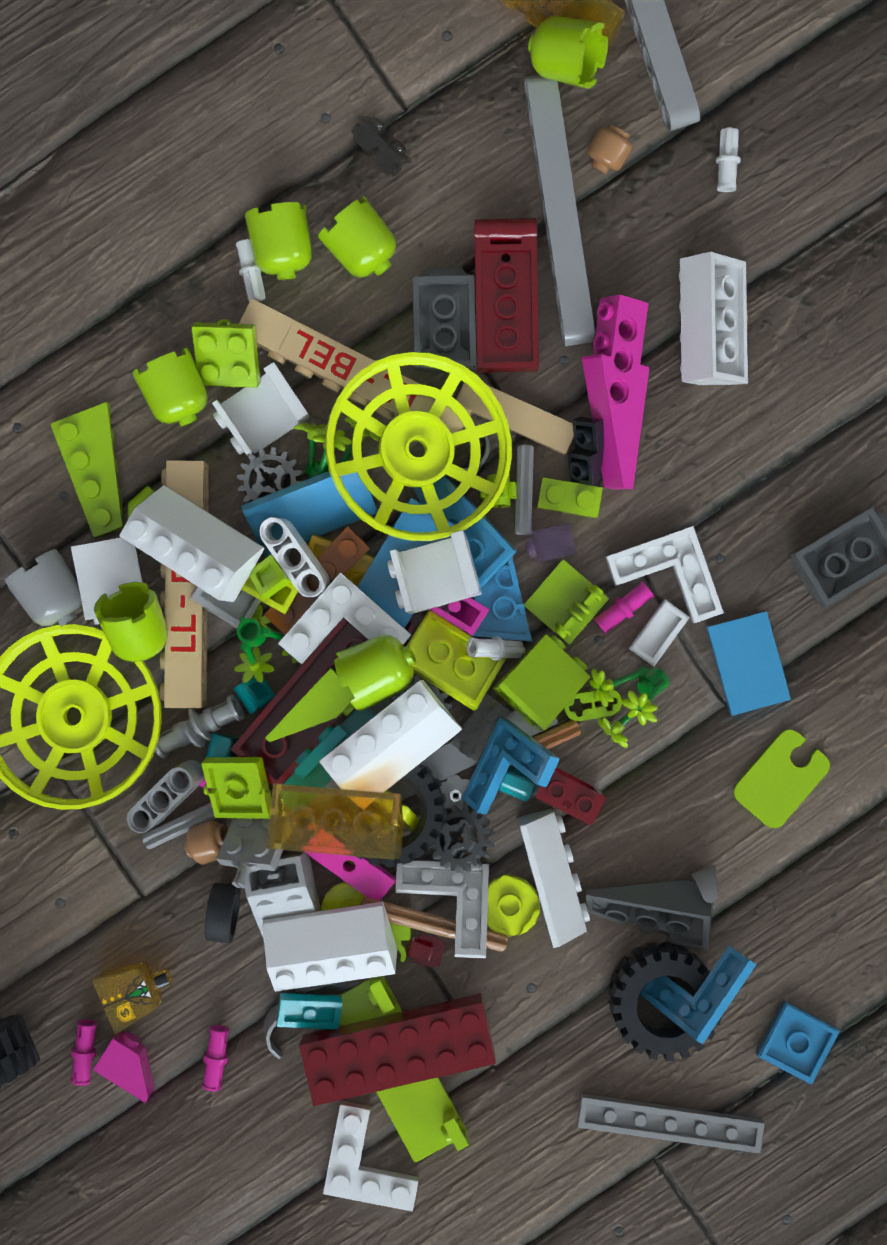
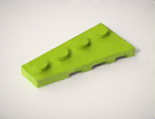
M108 402L50 424L94 538L102 537L125 526L121 491L117 477L118 466L113 445L114 434L110 421L111 410L110 403Z

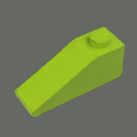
M330 668L265 738L272 742L335 719L341 713L348 716L355 708L350 702L354 695L349 686H341L336 670Z

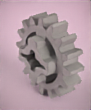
M273 447L269 455H267L263 448L259 449L260 457L258 458L249 454L248 457L251 463L249 465L241 463L240 465L245 470V474L237 475V479L244 482V485L237 488L238 491L247 492L243 501L249 503L264 497L266 494L269 495L277 492V490L270 486H264L267 480L263 471L272 477L277 476L274 481L278 490L284 489L285 479L289 475L291 477L290 486L299 483L300 481H297V478L304 474L302 470H294L298 464L297 460L293 459L288 462L289 453L284 451L281 456H278L277 449ZM274 461L282 465H278L276 468H269L264 463ZM255 470L257 479L256 483L251 487V477Z

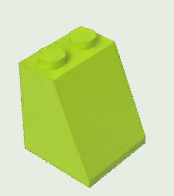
M547 634L541 636L492 688L536 731H545L590 678L585 672L588 667L578 657L574 656L571 658L563 650L566 646L554 635L551 637Z

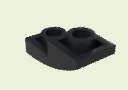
M580 416L572 420L575 450L567 453L570 480L574 483L594 486L598 483L603 460V420Z

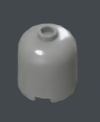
M53 549L35 558L38 563L36 566L28 571H25L23 567L19 568L6 578L5 582L8 585V589L36 624L51 626L59 623L62 627L77 618L74 612L81 607L82 601L75 575L62 554Z

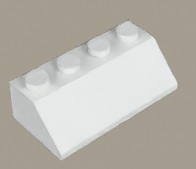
M714 252L681 258L679 272L681 301L679 309L681 313L680 371L682 382L697 385L748 384L746 262Z
M164 485L134 508L119 535L216 599L228 602L236 600L265 549Z
M420 680L319 762L336 784L361 807L365 808L460 732L462 728L425 681Z
M551 808L521 816L517 819L553 948H556L587 932L585 922L590 921L586 904H579L577 892H581L582 889L577 873L571 875L568 863L574 862L570 845H563L561 833L566 832L561 814L555 816L554 810Z
M383 902L263 920L266 968L275 992L395 974L397 946Z

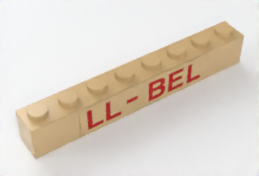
M252 298L239 324H255L257 349L260 347L268 351V358L284 365L285 361L295 365V371L311 379L312 375L323 379L322 385L337 393L340 389L343 390L347 383L362 369L375 362ZM387 370L381 371L364 381L351 394L349 399L362 406H366L367 402L370 403L376 396L391 389ZM402 375L404 385L419 384ZM406 395L410 411L428 413L435 399L423 395ZM394 398L382 404L376 412L390 420H393L394 416L397 417L398 413ZM446 406L439 419L447 426L450 433L464 430V425L458 416ZM464 407L471 417L472 410Z
M166 461V468L162 469L161 474L162 486L169 487L209 513V464L205 461ZM161 563V577L165 578V591L161 592L160 604L161 608L165 609L168 638L165 644V652L160 654V668L165 670L164 682L160 684V700L164 701V708H203L207 706L208 610L189 599L196 585Z

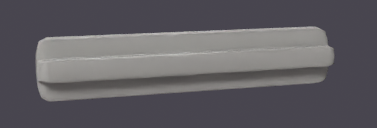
M518 445L517 499L515 503V534L530 535L532 530L534 447L532 445Z
M211 802L143 834L142 840L145 847L152 849L188 832L194 826L216 819Z

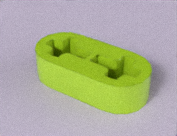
M595 690L579 692L565 706L564 712L574 721L612 716L621 709L622 699L617 691H609L612 697L616 699V703L611 704V710H607L604 706L595 707L594 702L601 701L594 698ZM574 699H579L580 703H590L591 705L590 708L582 709L579 716L574 711L569 710V706L574 705Z

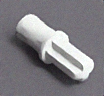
M732 127L724 128L720 132L719 157L716 158V163L719 164L717 191L734 192L737 189V164L741 162V158L738 157L739 131Z
M250 239L238 241L236 247L241 264L239 274L244 279L247 299L249 302L251 298L258 302L263 301L266 296L261 276L262 271L255 264Z
M493 636L491 639L470 638L467 642V654L470 657H490L493 661H498L501 658H521L522 653H525L522 641L502 640L499 636Z

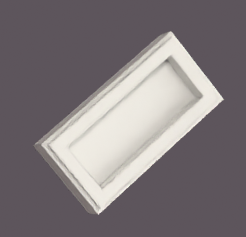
M664 599L628 649L650 665L655 666L690 617Z

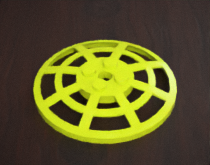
M408 352L395 354L377 360L362 369L347 383L336 399L328 419L325 435L329 472L337 491L347 506L360 519L376 530L392 537L410 541H432L447 538L452 533L464 531L481 520L494 506L503 492L512 460V439L508 421L501 404L492 390L479 376L462 364L447 357L431 353ZM425 365L441 369L450 374L441 390L422 384L404 385L400 366ZM387 370L391 389L376 396L363 411L348 401L351 394L364 381L381 371ZM460 381L470 386L481 398L489 410L493 421L475 426L466 409L452 397ZM406 395H423L431 397L435 401L428 413L410 411ZM394 398L398 416L387 426L371 417L373 412L382 404ZM446 406L458 416L465 430L450 433L447 426L439 419ZM342 412L357 422L352 438L353 460L336 464L334 436L337 421ZM366 428L380 437L379 454L362 458L361 441L363 431ZM497 433L499 440V463L497 475L492 483L476 476L481 458L479 438ZM417 441L423 445L424 455L422 457H415L410 453V442ZM469 442L470 461L466 471L452 464L455 453L454 446ZM383 466L388 475L393 478L386 494L374 484L367 470ZM358 473L366 489L377 500L382 502L375 518L366 513L353 500L340 476ZM445 474L461 482L452 494L439 501L433 483ZM404 485L408 487H421L426 504L411 505L397 500ZM470 487L487 494L482 504L471 515L449 527L443 509L457 502ZM393 509L408 514L430 513L437 530L431 532H409L386 525Z
M69 624L62 627L55 625L42 628L22 637L0 656V687L15 693L11 707L12 731L0 735V748L17 743L24 757L35 768L40 770L30 787L23 783L9 769L0 754V779L12 791L28 801L60 810L82 809L99 805L118 796L129 788L141 776L154 755L162 724L161 701L157 685L144 661H138L134 663L143 674L147 684L131 690L129 683L122 673L108 662L112 649L103 630L77 624ZM62 634H82L102 639L96 656L81 652L60 654L53 637ZM41 641L48 657L47 659L34 666L21 682L3 675L19 654L31 645ZM79 661L92 664L86 681L70 680L64 663ZM52 667L58 683L51 686L45 693L30 687L40 674ZM104 671L115 679L123 693L107 698L104 692L97 687ZM151 696L154 723L148 747L133 739L137 725V706L135 701ZM26 698L38 704L36 712L37 723L23 727L22 707L23 701ZM127 705L128 723L126 732L123 734L110 727L112 721L111 710ZM73 707L77 708L81 713V720L76 725L71 724L67 719V713ZM41 735L53 747L46 761H43L33 751L27 739ZM104 738L119 745L110 758L97 765L94 747L100 744ZM127 750L141 758L138 766L124 781L114 788L103 792L100 774L116 765ZM81 752L85 770L69 771L57 768L64 753ZM51 777L69 781L88 779L91 797L63 799L51 797L42 792Z

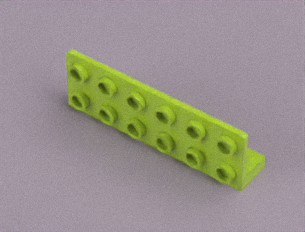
M384 976L371 977L337 995L342 997L343 1002L340 1026L403 1011ZM439 1077L377 1092L414 1162L422 1160L451 1143H454L457 1151L469 1146L468 1131Z

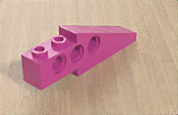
M620 294L600 298L597 310L596 333L593 340V355L582 357L592 418L603 420L604 450L601 472L604 488L633 490L650 368L640 365L648 303Z

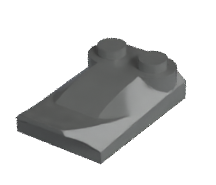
M462 267L425 268L419 276H413L414 352L431 353L447 357L462 364L469 370H475L474 275H468ZM415 365V371L447 373L441 369L425 365Z
M871 507L791 555L795 570L810 595L822 608L828 607L887 571V516L884 512H876Z

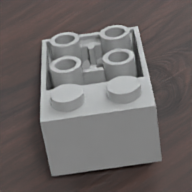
M303 850L281 854L275 871L258 870L250 872L245 884V892L263 940V920L321 911L311 859Z

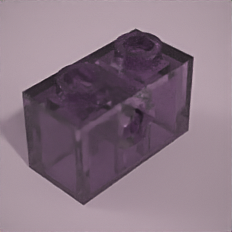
M570 523L532 531L529 535L530 539L525 541L529 559L534 558L536 564L567 558L577 554Z

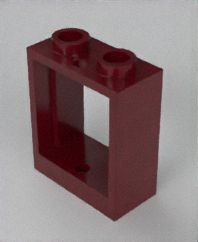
M557 767L547 787L535 784L532 791L536 798L591 826L606 799L605 795L598 788Z

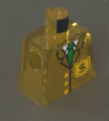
M147 962L100 972L92 980L115 1034L155 1010L163 1001L160 991L173 985L171 974L167 968L152 974Z

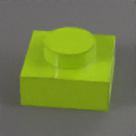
M272 554L255 566L249 575L260 597L266 600L291 582Z

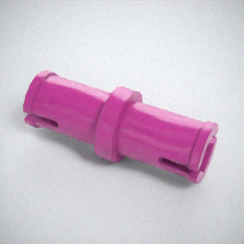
M642 581L624 597H617L614 600L616 603L598 617H595L594 620L604 633L607 634L608 631L626 617L628 619L633 617V612L648 600L654 598V595Z
M90 1019L77 1021L75 1046L71 1049V1056L74 1059L70 1082L72 1084L75 1083L77 1086H85L91 1082L92 1059L96 1056L94 1040L97 1022Z
M224 1025L210 1026L208 1051L204 1053L203 1058L206 1066L202 1088L207 1091L214 1092L222 1089L223 1069L228 1061L226 1046L229 1028Z

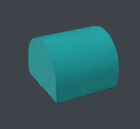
M254 676L247 683L242 682L233 689L250 715L271 702L275 697L265 679L263 678V682L259 683Z
M212 732L206 758L234 757L235 753L231 748L239 740L238 737Z
M509 766L498 790L527 802L535 783L517 768Z

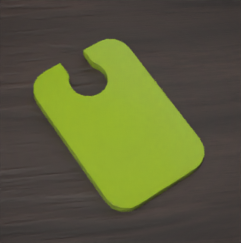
M792 729L783 730L778 734L733 789L735 799L770 828L782 826L830 769L828 758L818 749L810 755V760L805 766L796 767L793 765L790 759L791 752L796 747L801 746L806 739Z

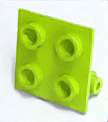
M562 559L526 601L524 606L570 645L609 598L603 594L604 592L599 587L589 582Z

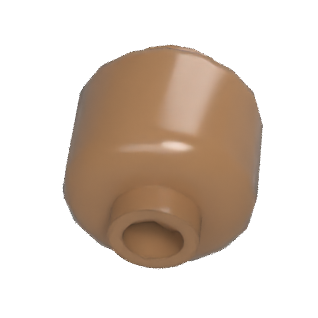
M609 124L608 128H599L587 148L588 156L593 159L591 166L607 174L609 169L613 171L621 170L633 148L632 143L629 141L631 136L612 124Z
M210 820L192 827L187 832L186 842L184 843L185 852L188 857L193 858L195 862L201 865L216 861L228 832L227 826L216 820Z

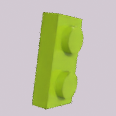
M542 478L537 509L597 519L603 487Z

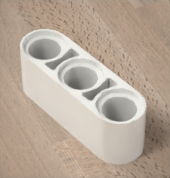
M275 517L264 520L259 529L260 537L295 588L305 597L320 596L330 585V578L296 528L285 518ZM275 523H279L283 528V535L279 540L273 538L271 534L272 526ZM294 548L301 554V561L297 566L293 565L289 560L290 551ZM310 574L317 576L319 579V587L316 591L310 590L307 586V578Z

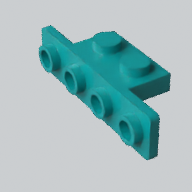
M356 709L335 729L330 725L317 738L321 743L313 751L309 748L306 749L295 762L299 766L294 770L295 773L277 790L276 794L295 813H300L333 779L319 761L374 718L375 715L369 709L363 711Z

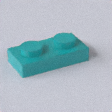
M280 993L276 1018L277 1027L339 1029L343 1003L342 997L335 995Z

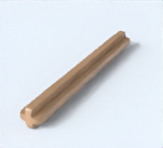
M364 897L361 901V905L383 902L389 922L455 940V920L369 897ZM487 929L486 948L503 952L507 947L508 936Z

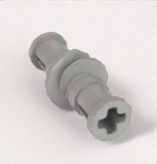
M231 694L227 697L226 701L214 707L211 706L200 714L194 708L188 709L190 719L178 722L172 728L160 733L155 752L164 759L169 756V752L191 743L197 747L204 746L206 740H211V732L221 729L222 726L234 720L241 721L244 719V711L239 700Z

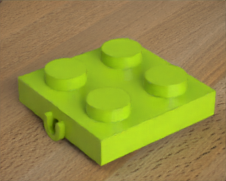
M223 319L217 323L195 322L192 325L195 361L204 385L230 386L233 388H257L260 385L255 324H230V320Z
M207 757L201 763L206 781L204 794L210 797L215 818L270 819L273 816L275 810L262 757Z

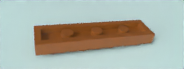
M348 526L317 558L327 572L330 584L340 573L345 575L371 546ZM310 574L307 578V586L310 590L316 591L319 587V579L313 574ZM298 592L286 614L271 607L264 615L286 635L319 596L305 597Z

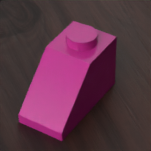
M472 598L431 609L472 636L489 611L488 608Z
M119 1030L93 1070L146 1103L155 1088L146 1047L140 1043V1039L136 1035Z

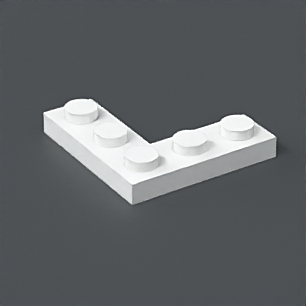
M694 526L605 557L615 586L673 566L692 623L724 613Z
M340 573L278 644L298 662L303 664L343 618L368 639L386 634L397 638L404 644L411 634Z
M413 860L405 865H402V863L397 864L396 893L457 896L455 957L486 958L489 864H482L480 868L471 864V872L469 873L463 871L462 868L459 873L453 872L451 867L443 868L440 866L441 862Z
M341 1100L323 1194L413 1212L419 1177L360 1166L371 1106Z

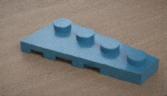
M446 474L433 483L439 501L452 494L457 488ZM413 487L420 502L425 505L426 501L421 487ZM463 495L457 502L443 509L446 519L457 524L471 515L477 507ZM485 516L464 530L480 588L517 552Z

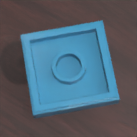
M783 1000L756 1051V1055L812 1085L840 1030Z

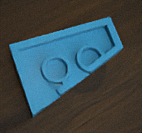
M511 557L481 588L482 595L474 597L475 601L488 608L489 611L473 636L489 638L499 636L502 639L532 641L513 557Z

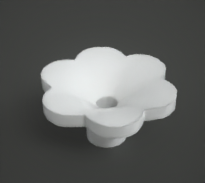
M455 774L449 777L447 781L441 782L442 786L440 788L442 794H445L447 801L445 808L452 810V806L456 805L462 811L463 806L468 805L462 800V797L470 780L461 779ZM458 793L459 796L454 797L453 794Z

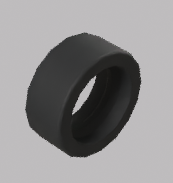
M217 882L213 884L205 917L206 941L232 943L239 915L240 888L232 884Z

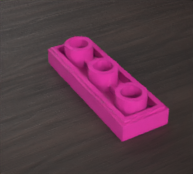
M322 824L304 846L303 851L364 896L381 900L395 883L396 877L379 865L369 864L370 860L365 857L361 860L354 855L356 851L352 847L347 849L342 843L345 841ZM351 860L355 865H348L345 861Z

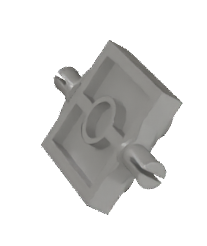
M270 790L275 810L273 816L270 819L233 818L216 859L221 865L238 868L232 885L237 888H245L250 872L276 870L296 818L291 810L275 809L280 798L276 791L272 792Z

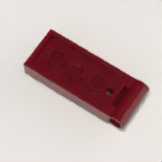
M536 218L474 219L477 373L538 372ZM507 258L509 262L505 263L502 259Z

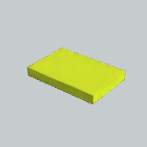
M429 609L406 645L410 646L416 658V663L412 665L413 671L475 711L506 658L493 661L490 657H470L467 654V642L473 637Z

